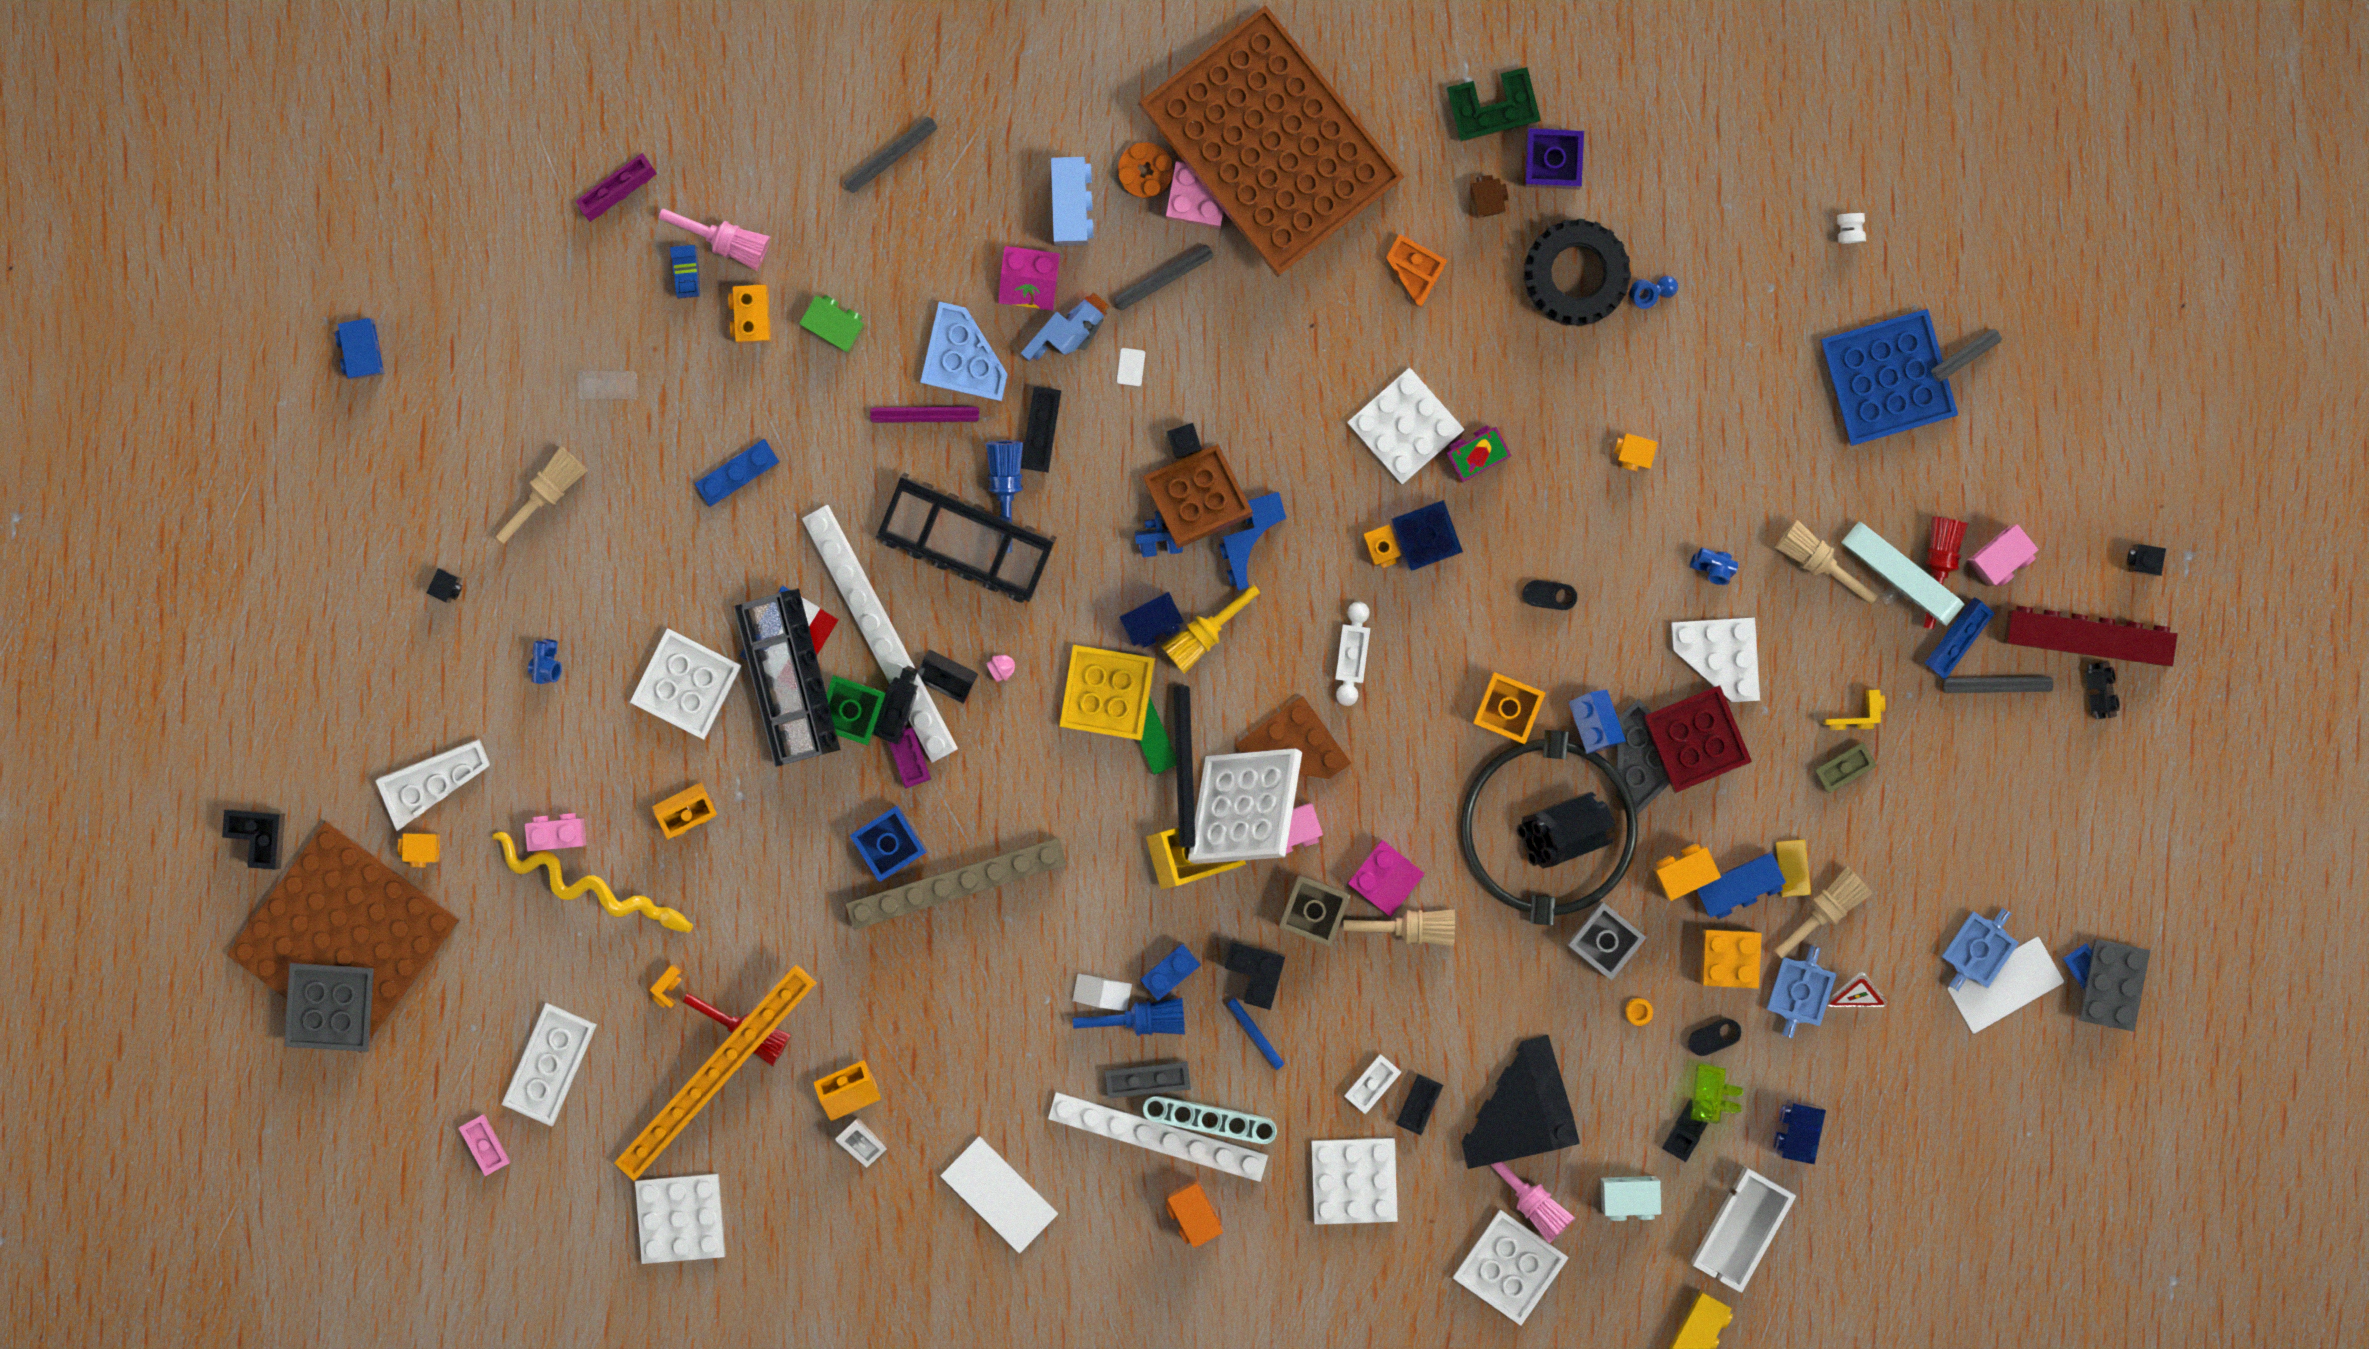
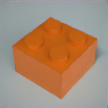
M1198 1179L1168 1194V1202H1166L1165 1206L1173 1220L1178 1218L1181 1224L1178 1231L1186 1245L1191 1243L1193 1248H1196L1223 1233V1226Z

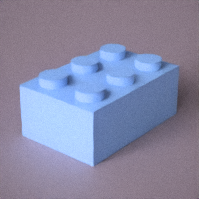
M1085 157L1051 158L1055 246L1088 245V238H1094L1093 220L1088 219L1087 211H1093L1092 191H1087V183H1092L1091 164H1086Z

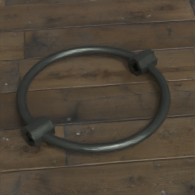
M1545 730L1544 739L1528 741L1525 744L1520 743L1497 755L1476 776L1466 795L1462 809V845L1474 875L1488 892L1498 900L1514 909L1529 913L1530 923L1554 925V916L1583 910L1608 895L1628 870L1637 844V811L1634 799L1625 780L1614 766L1596 752L1587 754L1583 745L1568 741L1569 731ZM1543 750V758L1567 759V752L1592 762L1615 785L1626 813V843L1620 861L1613 873L1592 893L1564 904L1555 905L1556 897L1532 895L1531 902H1527L1503 890L1484 870L1473 843V810L1484 784L1506 762L1533 751Z

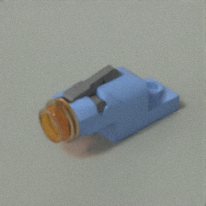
M1093 292L1067 313V319L1056 312L1021 352V355L1029 362L1033 358L1038 361L1048 349L1045 346L1047 342L1052 344L1064 356L1075 352L1076 349L1086 350L1103 323V318L1107 315L1106 311L1110 306Z

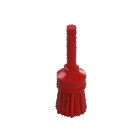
M1932 516L1930 548H1927L1928 554L1924 563L1932 569L1931 575L1934 576L1933 578L1943 586L1944 579L1948 578L1949 573L1959 570L1958 563L1962 555L1958 553L1968 523ZM1926 612L1923 627L1934 629L1936 619Z
M687 993L683 1000V1003L728 1027L727 1031L733 1033L750 1015L748 1013L741 1018L735 1015L733 1018L690 993ZM775 1028L753 1053L774 1067L788 1044L791 1034Z

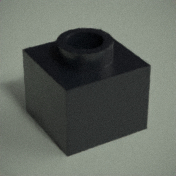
M438 568L426 593L441 601L450 603L452 599L456 600L462 590L463 585L459 584L462 578Z

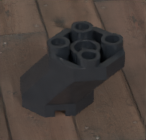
M1587 792L1524 816L1522 823L1517 826V834L1523 842L1529 863L1533 866L1539 865L1542 869L1549 868L1611 844L1613 837H1609L1610 833L1615 830V823L1608 805L1604 801L1597 802L1594 799L1597 795L1593 792Z

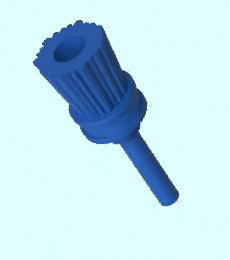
M1016 440L990 441L986 443L990 469L988 491L997 495V501H1000L1001 515L1009 517V522L1012 523L1011 501H1014L1016 493L1023 490L1021 485L1022 474L1020 473L1023 442ZM1001 533V542L1004 537L1003 533ZM1012 540L1006 553L1013 552Z
M1183 997L1157 1003H1150V1001L1144 1003L1134 1002L1131 1011H1125V1014L1073 1018V1029L1126 1025V1028H1132L1137 1036L1144 1034L1153 1035V1033L1185 1035Z

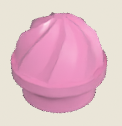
M1007 655L993 656V660L986 663L997 683L1003 679L1007 681L1014 672V660Z

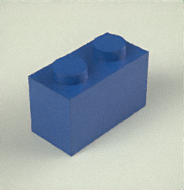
M367 318L338 324L339 331H335V338L338 348L342 347L344 358H340L343 375L347 374L348 379L355 380L385 374L375 320Z
M1607 689L1590 692L1568 702L1587 754L1604 751L1626 742Z
M1182 943L1142 976L1140 980L1159 1001L1201 966V963L1186 945Z

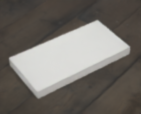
M545 1003L502 1105L553 1127L597 1024Z
M980 1136L941 1174V1177L1019 1254L1058 1215V1212Z

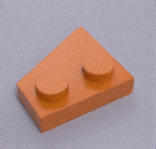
M1402 234L1398 235L1386 257V260L1419 307L1423 306L1448 261Z

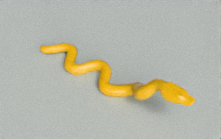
M498 832L492 835V839L499 840L502 843L506 864L514 873L526 874L541 864L547 865L551 889L562 900H574L588 889H592L598 896L603 908L613 917H624L636 910H640L648 919L658 920L665 928L687 933L693 928V924L687 921L681 913L670 907H657L650 898L644 895L632 896L622 902L617 901L607 884L595 875L584 876L572 886H566L562 880L560 861L554 853L541 850L521 861L517 858L513 841L507 833Z

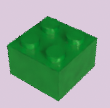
M833 675L826 695L836 734L870 746L886 692Z

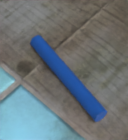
M1233 998L1227 1003V1006L1275 1070H1278L1285 1063L1238 1000Z

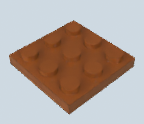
M1219 444L1142 476L1143 482L1177 549L1253 516V511Z

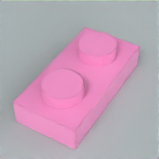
M485 1114L459 1127L461 1134L485 1176L510 1163Z

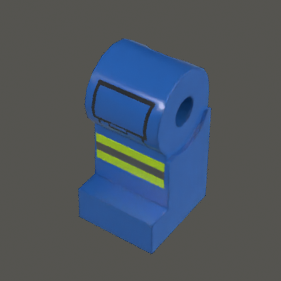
M697 246L670 247L677 299L700 297Z

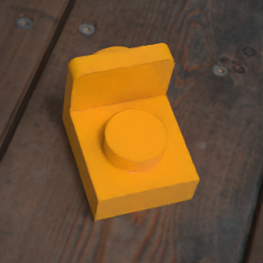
M675 964L671 965L650 989L654 994L652 999L663 1008L666 1005L672 1008L676 1004V1001L665 993L666 989L671 992L682 980L678 977L682 970Z

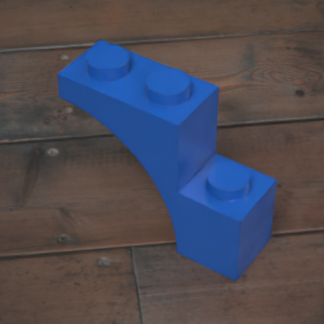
M1279 492L1249 500L1248 503L1253 511V516L1246 519L1247 524L1253 523L1254 528L1224 536V543L1219 544L1223 560L1229 559L1232 568L1227 571L1231 587L1237 586L1238 591L1249 588L1247 563L1252 547L1257 539L1268 528L1287 519Z

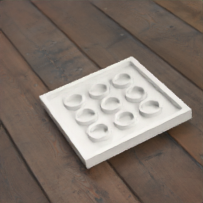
M1295 748L1206 756L1195 816L1196 845L1190 848L1188 860L1194 864L1285 857L1302 752Z

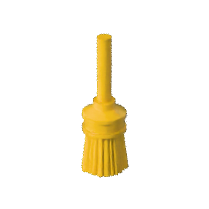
M1253 584L1214 618L1212 616L1208 619L1200 616L1195 617L1192 623L1186 625V630L1161 645V647L1185 674L1206 650L1209 652L1211 647L1220 643L1218 632L1222 630L1221 625L1261 592Z

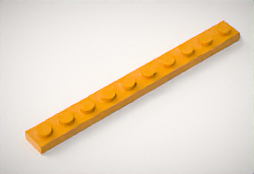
M796 964L614 1164L635 1181L817 982Z

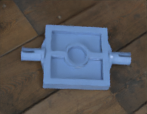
M2001 908L1993 921L1984 919L1974 911L1970 913L1941 955L1943 959L1951 963L1956 971H1958L1949 984L1951 988L1959 992L1967 978L1977 981L1985 988H1989L2019 944L2002 928L2010 915H2012L2010 912Z
M1810 945L1805 961H1795L1783 957L1766 1010L1781 1014L1787 1019L1782 1033L1784 1036L1788 1035V1037L1793 1038L1797 1023L1807 1022L1816 1026L1821 1025L1837 975L1822 969L1816 964L1821 948H1815V946Z

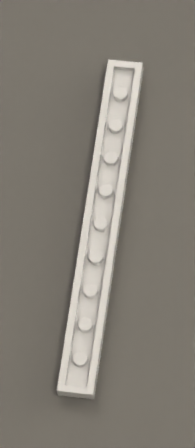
M829 505L802 518L888 682L892 683L894 677L900 678L903 668L907 666L915 667ZM917 673L913 684L917 685L918 689L909 721L933 763L958 748Z

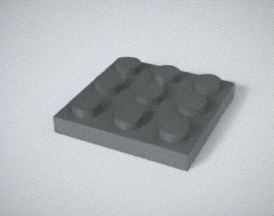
M290 963L284 1047L368 1052L375 968Z

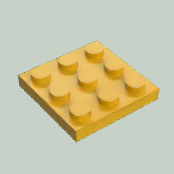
M1073 645L1059 727L1142 740L1156 658Z

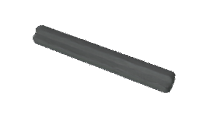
M926 117L846 179L844 182L845 186L851 193L857 192L937 129L936 123L931 117Z
M1204 245L1117 295L1114 298L1117 307L1120 310L1126 309L1214 257L1213 252L1208 245Z
M2052 677L1943 679L1944 693L2051 692L2053 690Z

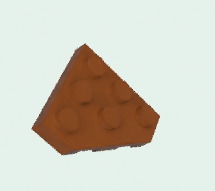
M1303 696L1236 743L1241 753L1298 749L1302 752L1299 775L1330 779L1351 764Z

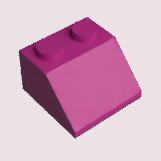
M1381 839L1347 883L1391 917L1425 873Z

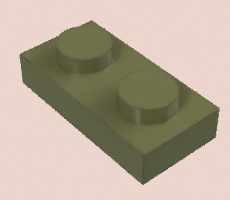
M1861 742L1816 768L1815 772L1827 793L1830 794L1875 768L1877 765L1864 742Z

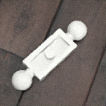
M1354 602L1349 606L1347 614L1348 618L1352 621L1351 625L1342 626L1335 679L1343 680V685L1336 692V698L1344 706H1351L1357 701L1358 691L1354 687V683H1363L1370 628L1362 627L1363 622L1369 617V608L1363 602Z

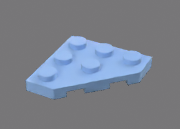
M939 302L920 383L1002 402L1008 374L967 308Z

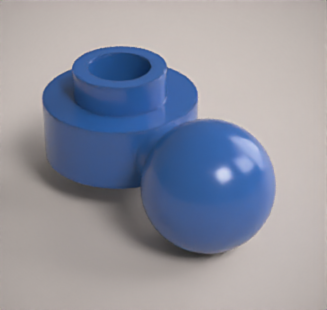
M1671 276L1661 277L1656 285L1646 279H1641L1631 286L1629 298L1639 308L1648 309L1657 302L1659 295L1664 298L1673 297L1678 291V283ZM1644 289L1643 294L1639 296L1640 292Z

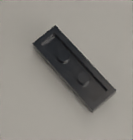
M1034 386L1021 469L1049 473L1061 390Z

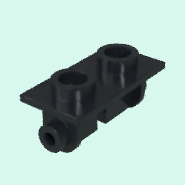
M2110 662L2100 663V669L2098 663L2087 665L2088 670L2085 671L2088 690H2099V694L2089 695L2091 715L2094 714L2095 720L2106 718L2105 713H2107L2108 718L2116 717L2117 711L2120 709L2118 695H2114L2113 684L2116 682L2115 670L2113 667H2110Z

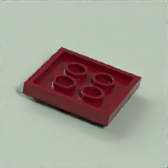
M1720 685L1643 716L1674 794L1752 762Z

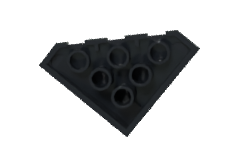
M1549 1035L1524 1040L1519 1043L1515 1050L1519 1052L1512 1065L1510 1067L1506 1066L1496 1082V1085H1498L1497 1090L1491 1100H1485L1475 1117L1478 1119V1122L1470 1134L1466 1133L1461 1141L1467 1169L1580 1144L1574 1116Z

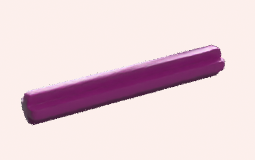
M882 407L870 409V421L873 423L979 421L980 413L978 407Z

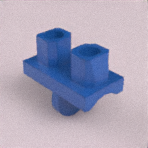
M1155 511V519L1145 520V528L1156 527L1157 529L1135 532L1136 544H1139L1142 557L1157 556V541H1167L1168 554L1183 552V547L1177 549L1167 528H1162L1165 524L1158 511Z

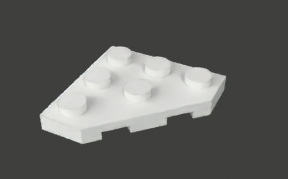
M1755 618L1671 623L1673 651L1714 687L1720 685L1725 697L1730 702L1760 701Z

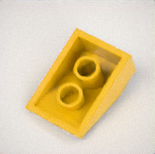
M1178 827L1145 836L1161 890L1246 865L1245 860L1200 864L1190 862L1188 860L1190 848H1181L1179 846Z

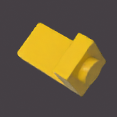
M1866 690L1867 718L1823 719V725H1830V730H1847L1846 724H1857V729H1874V723H1881V712H1885V696L1880 695V690Z

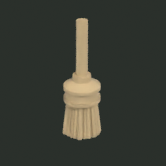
M560 446L543 472L539 471L538 475L529 482L532 492L529 495L530 499L497 534L496 538L504 544L538 506L542 507L545 503L556 505L559 498L565 495L564 491L588 471L586 467L570 452Z
M1797 519L1788 527L1776 544L1775 549L1802 563L1801 567L1811 572L1812 576L1822 572L1826 575L1831 574L1870 604L1878 597V595L1837 566V561L1833 559L1834 548L1825 544L1824 540L1819 541Z
M1848 866L1827 890L1823 889L1822 893L1813 899L1815 907L1811 912L1813 916L1774 950L1781 959L1819 924L1824 925L1826 922L1837 925L1843 916L1846 917L1848 915L1846 912L1873 894Z
M1455 909L1423 913L1422 910H1419V912L1407 910L1404 916L1396 918V921L1344 920L1343 931L1396 932V936H1402L1407 945H1410V943L1422 945V942L1454 947Z

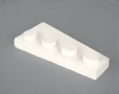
M477 739L376 779L396 831L486 769L490 763L480 739Z

